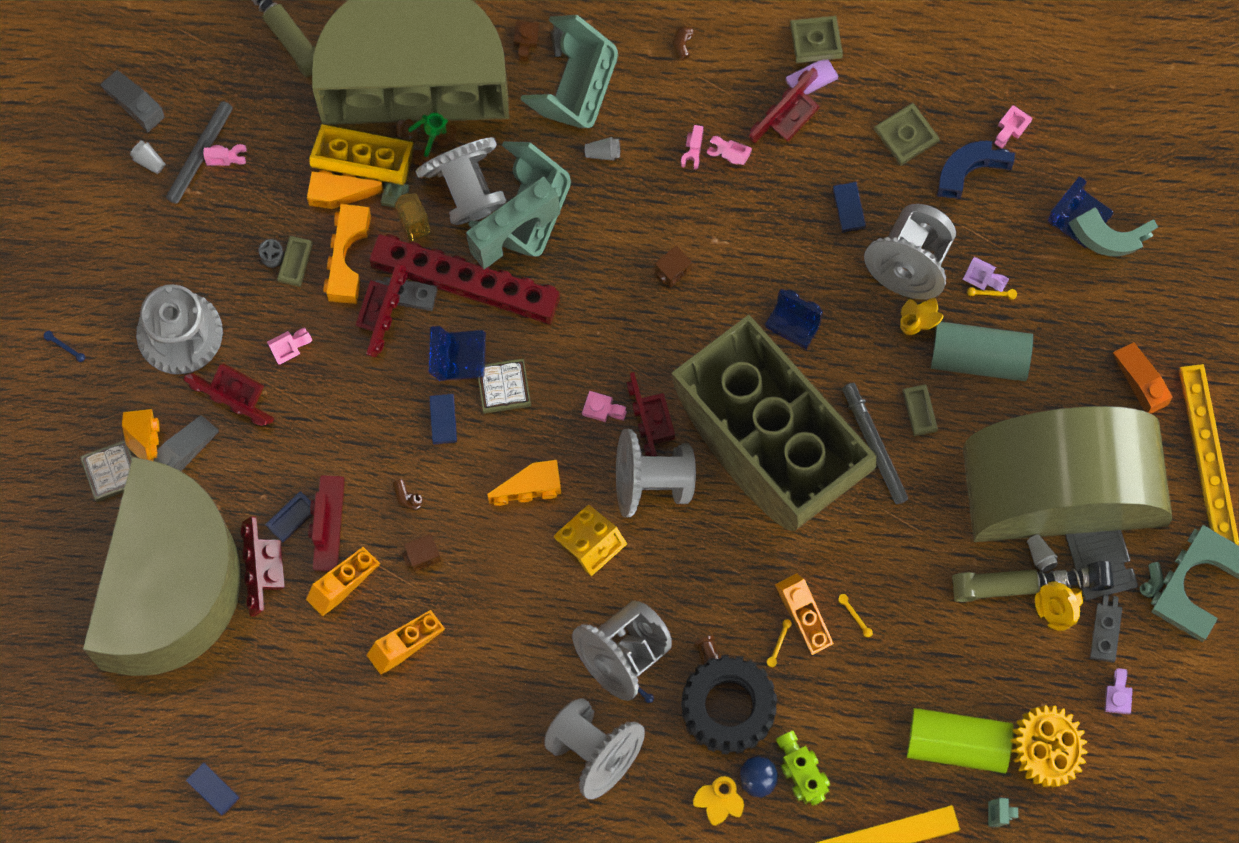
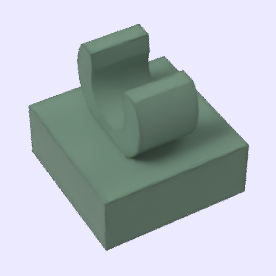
M386 182L381 205L404 210L410 189L409 185Z
M998 798L988 802V827L1004 826L1009 824V820H1012V818H1018V808L1009 807V799Z

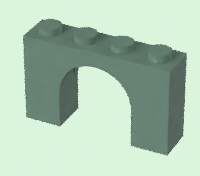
M544 176L466 232L470 253L483 269H486L503 256V242L521 224L534 218L542 228L560 215L558 193Z
M1202 525L1199 530L1194 529L1187 540L1191 545L1187 551L1181 550L1175 561L1179 564L1175 572L1171 570L1168 572L1163 581L1166 584L1165 589L1162 593L1157 591L1150 604L1154 606L1151 611L1153 614L1199 641L1204 642L1218 618L1189 600L1184 590V577L1187 571L1195 565L1212 564L1239 579V545Z

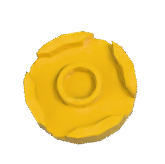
M1057 581L1043 585L1035 595V606L1040 618L1045 617L1049 622L1047 625L1057 631L1067 630L1077 623L1080 616L1079 606L1083 604L1081 590L1078 588L1069 589L1066 585Z

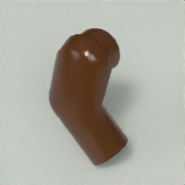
M689 26L678 28L672 41L680 61L690 57L685 45L687 39L693 36V29Z
M403 479L393 482L396 498L400 505L411 510L418 509L423 502L422 496L407 492Z

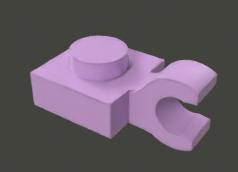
M976 257L973 258L963 280L982 290H985L986 286L989 285L1000 292L1003 291L1009 279L1003 275L994 274L993 272L996 267Z
M1116 669L1114 672V686L1106 687L1105 712L1131 713L1132 688H1125L1127 669Z

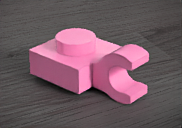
M1013 105L999 122L998 126L1003 130L996 137L997 140L994 144L1002 149L1011 135L1018 139L1031 123L1032 118Z
M694 125L693 133L688 132L686 146L690 147V150L681 158V166L684 168L687 160L694 161V169L697 170L699 166L703 126Z
M713 136L710 142L716 144L718 149L709 147L707 153L710 156L722 154V157L728 159L729 162L744 165L750 156L752 148L732 140L726 142L720 137Z
M238 144L231 150L220 145L204 148L205 162L207 165L245 164V157H238L237 154L239 152H246V146Z
M304 327L296 331L293 336L287 331L267 343L276 362L280 365L299 355L300 353L297 348L310 343L312 339Z
M589 391L582 415L606 422L608 416L624 421L627 411H625V406L612 405V397Z

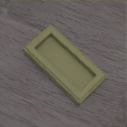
M289 236L277 277L278 282L301 287L313 247V241Z
M927 385L903 389L902 393L914 437L937 432L938 427Z

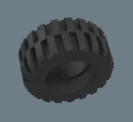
M721 655L720 659L715 660L714 657L708 659L706 664H700L695 668V672L690 674L682 693L683 722L687 725L689 734H693L697 743L708 746V750L713 752L719 750L722 751V754H729V752L736 751V754L744 752L746 748L752 749L757 745V742L767 736L775 718L777 695L774 692L772 680L767 678V673L763 668L759 669L756 667L757 663L752 660L749 662L744 661L743 657L736 655V658H729V655ZM723 683H733L743 687L752 699V711L748 719L737 726H723L714 722L709 717L705 707L706 697L713 687Z

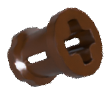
M713 635L694 642L695 648H698L701 655L702 665L706 664L710 658L714 657L715 660L721 658L715 647V637Z

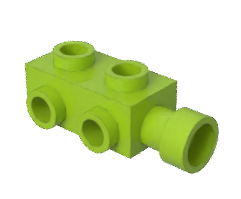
M791 731L776 739L780 749L783 748L786 756L782 759L784 764L781 765V769L787 779L792 778L795 784L792 790L797 800L803 799L805 804L811 802L812 806L826 799L824 795L828 793L829 789L827 787L830 786V783L825 773L819 772L816 766L818 759L813 750L808 751L806 746L799 748L796 742L798 739L794 731ZM798 758H802L805 761L803 767L796 764ZM808 782H816L817 787L815 789H810L808 787Z

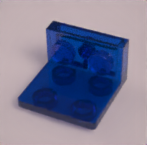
M1079 176L1053 208L1048 222L1081 246L1087 248L1077 238L1069 222L1096 207L1103 221L1107 223L1114 212L1084 190L1087 181Z
M780 289L777 305L767 320L765 328L807 350L821 326L823 311L818 304L800 299L799 295L794 291Z
M440 326L430 327L429 373L439 381L484 377L486 332L484 330L448 333Z

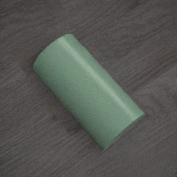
M941 321L935 327L931 369L1027 381L1032 356L1033 334Z

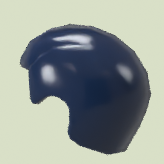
M755 756L747 759L740 770L741 786L745 792L753 797H764L771 794L778 781L775 764L766 757Z

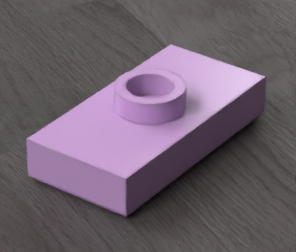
M820 60L787 76L786 82L789 87L794 88L799 82L798 78L805 70L810 71L814 67L818 72V77L804 91L807 95L837 80L838 75L829 60Z

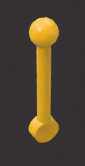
M974 287L967 289L969 296H974L975 294L1007 296L1011 300L1017 296V292L1014 289H1010L1008 292L976 290Z
M841 594L838 598L839 603L845 605L863 629V635L871 637L873 634L872 629L867 628L848 602V596Z
M789 619L783 620V629L772 656L767 660V665L771 668L776 666L777 654L787 629L792 626V622Z

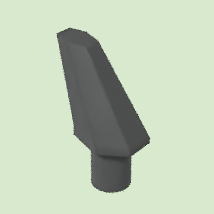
M553 24V31H550L554 55L561 56L560 41L563 32Z

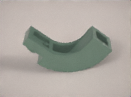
M1096 207L1069 222L1077 238L1086 247L1106 256H1124L1144 247L1141 242L1152 237V231L1158 228L1153 219L1130 232L1115 231L1106 225Z

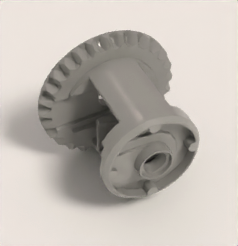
M494 138L477 140L450 150L429 160L415 171L417 176L421 178L445 177L457 206L456 209L449 212L450 221L454 225L482 219L506 203L503 191L490 193L478 161L485 158L488 153L496 148Z
M924 204L908 205L902 209L889 236L884 239L879 238L868 245L864 254L866 267L878 282L897 294L913 299L937 297L942 293L946 285L945 270L941 267V264L956 237V229L951 220L940 210Z
M164 285L148 294L141 306L136 338L140 352L149 364L166 373L186 374L202 368L216 355L221 345L223 327L217 310L210 302L179 285Z
M623 429L619 438L616 456V490L621 515L623 517H631L635 514L642 490H672L673 499L676 504H688L693 498L696 480L695 457L689 443H682L678 445V448L674 447L672 457L642 456L637 434L631 429Z
M631 601L598 629L591 625L583 624L578 626L572 634L575 649L587 670L608 692L625 701L632 700L638 694L639 685L636 677L666 654L672 647L671 635L662 619L649 606L639 601ZM626 626L631 635H627L618 644L614 643L610 638L615 634H618L619 637L625 635L623 628Z
M580 698L567 704L554 718L545 735V747L555 756L562 755L572 749L587 761L586 767L582 771L583 775L580 777V792L587 799H595L610 790L630 768L643 744L645 730L638 722H626L621 724L619 728H615L607 736L591 724L594 716L592 706H590L587 700Z

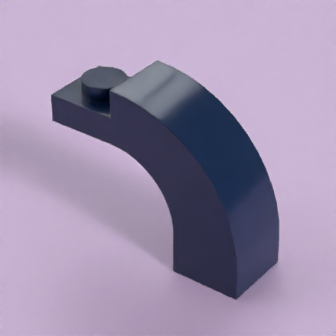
M978 141L961 147L949 157L943 167L937 196L961 199L964 178L969 172L980 167L1012 170L1015 153L1009 152L1006 149L992 150V141Z

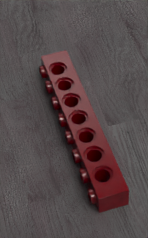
M386 234V236L378 235L369 259L372 268L393 274L395 265L398 263L406 266V279L437 286V289L549 325L552 323L560 301V292L551 285L544 284L541 286L534 284V281L529 278L521 277L519 279L504 270H498L497 272L489 269V267L483 269L479 263H469L460 256L450 257L444 255V252L435 248L428 250L413 241L406 243L391 234ZM397 252L404 254L401 259L393 258V255ZM420 259L427 261L424 266L415 265V262ZM440 267L449 268L447 273L441 274L437 272ZM463 274H470L472 276L467 281L460 279V276ZM486 281H492L494 283V285L491 288H485L482 286V284ZM509 288L517 290L514 295L504 293ZM532 295H536L540 298L537 302L531 303L527 300L528 297Z

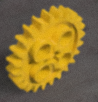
M1047 705L1030 709V712L1023 714L1024 719L1017 720L1020 728L1013 729L1017 738L1011 739V742L1017 744V747L1013 748L1011 752L1018 753V757L1014 759V762L1022 763L1019 771L1027 770L1025 778L1034 777L1033 784L1042 783V787L1050 785L1051 787L1068 784L1069 780L1076 778L1074 773L1082 771L1078 765L1085 764L1086 762L1081 758L1082 754H1087V751L1082 749V745L1086 744L1087 741L1080 739L1084 731H1077L1076 728L1079 725V721L1072 723L1073 715H1065V709L1057 710L1056 706L1047 707ZM1041 725L1044 728V734L1041 731Z

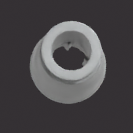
M610 137L585 144L586 158L614 161V158L620 157L619 140Z
M140 141L130 153L133 161L156 174H159L166 165L149 143Z
M1034 535L1027 540L1036 569L1044 573L1057 566V555L1040 535Z

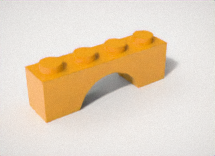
M341 204L340 212L335 213L334 225L337 226V231L331 237V248H334L333 256H329L327 262V270H330L329 279L325 278L324 293H327L329 301L357 304L361 283L359 274L352 271L346 265L345 257L352 244L358 240L368 238L371 219L369 207Z

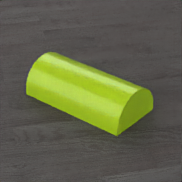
M913 708L907 758L1006 773L1012 748L1013 723Z

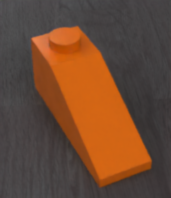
M1135 343L1112 353L1145 412L1151 414L1169 405L1173 398L1161 375Z

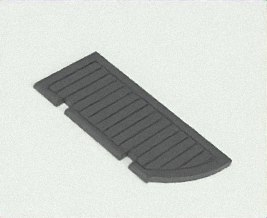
M1121 530L1065 534L1076 571H1080L1081 568H1087V565L1093 562L1109 561L1112 565L1114 588L1104 591H1091L1089 587L1081 585L1085 601L1102 597L1103 594L1110 595L1139 587L1133 568L1125 569L1124 566L1125 562H1130V557Z

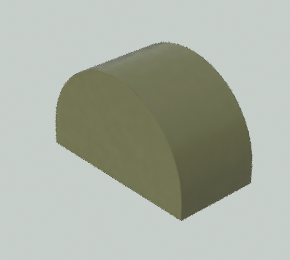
M348 0L331 16L319 36L313 57L312 89L323 125L392 123L400 120L406 121L407 119L417 122L422 118L423 114L428 116L431 113H439L444 118H447L448 121L509 119L507 78L501 40L490 18L473 0Z
M747 315L672 372L677 395L693 425L714 456L746 495L773 521L787 530L795 531L871 473L876 467V455L750 315Z
M1101 406L1037 412L1004 420L983 428L971 435L963 446L974 542L1031 538L1034 535L1046 537L1076 533L1168 527L1172 521L1159 420L1148 412L1131 408Z
M133 457L83 650L102 671L131 676H147L182 667L195 660L216 642L226 629L236 609L241 588V565L234 539L208 493L188 475L173 467Z

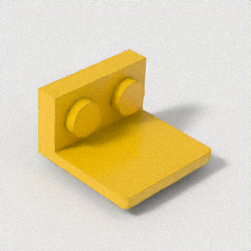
M587 505L554 535L556 541L577 557L584 570L590 576H593L627 545L618 528L590 505Z

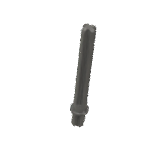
M855 383L847 384L842 388V391L848 401V409L852 410L868 447L876 455V464L895 504H902L908 500L907 493L865 406L866 400L862 399Z

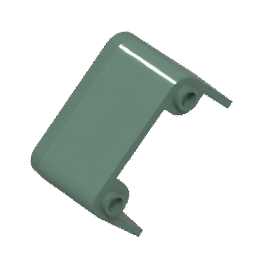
M578 15L550 16L549 21L563 32L560 46L562 52L569 57L556 96L552 94L522 95L520 100L545 118L578 128H590L596 121L618 58L617 48Z
M503 142L502 146L517 157L513 165L514 177L521 182L517 195L544 176L558 193L561 210L571 185L568 172L530 142ZM557 217L542 228L534 218L524 222L505 239L502 247L527 256L541 255ZM470 221L468 225L473 228L481 221Z

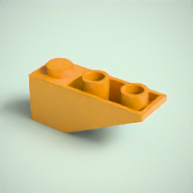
M326 170L312 171L307 200L309 206L334 209L340 207L341 204L347 205L382 194L384 188L381 181L374 179H360L349 174H342V176L333 175Z
M152 409L123 412L122 428L126 446L138 458L154 461V458H158L156 446L159 445L157 432H160L158 418H154Z
M557 460L530 464L488 493L489 504L494 503L495 506H502L508 504V501L513 500L524 503L532 501L536 497H542L543 499L556 498L558 494H561Z
M362 547L313 583L306 600L324 616L339 605L380 563Z
M796 573L775 584L784 606L811 655L834 644L805 579Z
M429 610L375 641L366 656L378 672L383 674L403 662L443 632L445 628L433 612Z

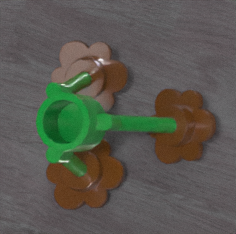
M431 113L428 116L423 114L422 118L414 124L411 119L406 121L400 120L396 124L398 129L396 136L401 138V140L417 142L419 140L418 134L421 131L419 126L424 124V130L429 135L426 149L421 151L414 150L412 153L413 163L419 165V167L437 157L435 153L430 152L433 142H437L440 147H446L449 143H454L456 140V126L449 125L448 119L439 113Z

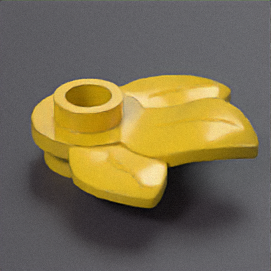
M931 298L919 305L912 299H909L901 309L902 318L900 320V328L904 334L914 335L920 330L934 328L942 321L944 316L942 313L937 312L938 303L936 298Z
M726 776L718 777L712 785L701 787L693 801L695 807L707 808V816L713 826L722 823L728 814L740 817L744 808L742 798L736 793L735 782ZM722 785H726L729 789L725 794L719 791V787Z

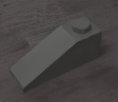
M118 70L100 84V87L145 131L149 132L165 118L161 106Z
M200 415L163 443L157 450L158 458H154V461L182 471L215 437L219 430Z

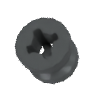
M274 239L263 241L258 249L262 263L270 268L279 266L284 257L281 244Z

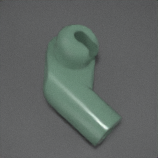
M1159 562L1148 565L1151 579L1140 586L1141 594L1148 598L1155 596L1157 591L1164 585Z

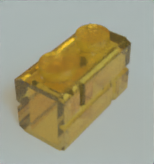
M407 193L400 196L395 203L398 221L402 229H404L408 241H414L429 234L428 217L417 194Z

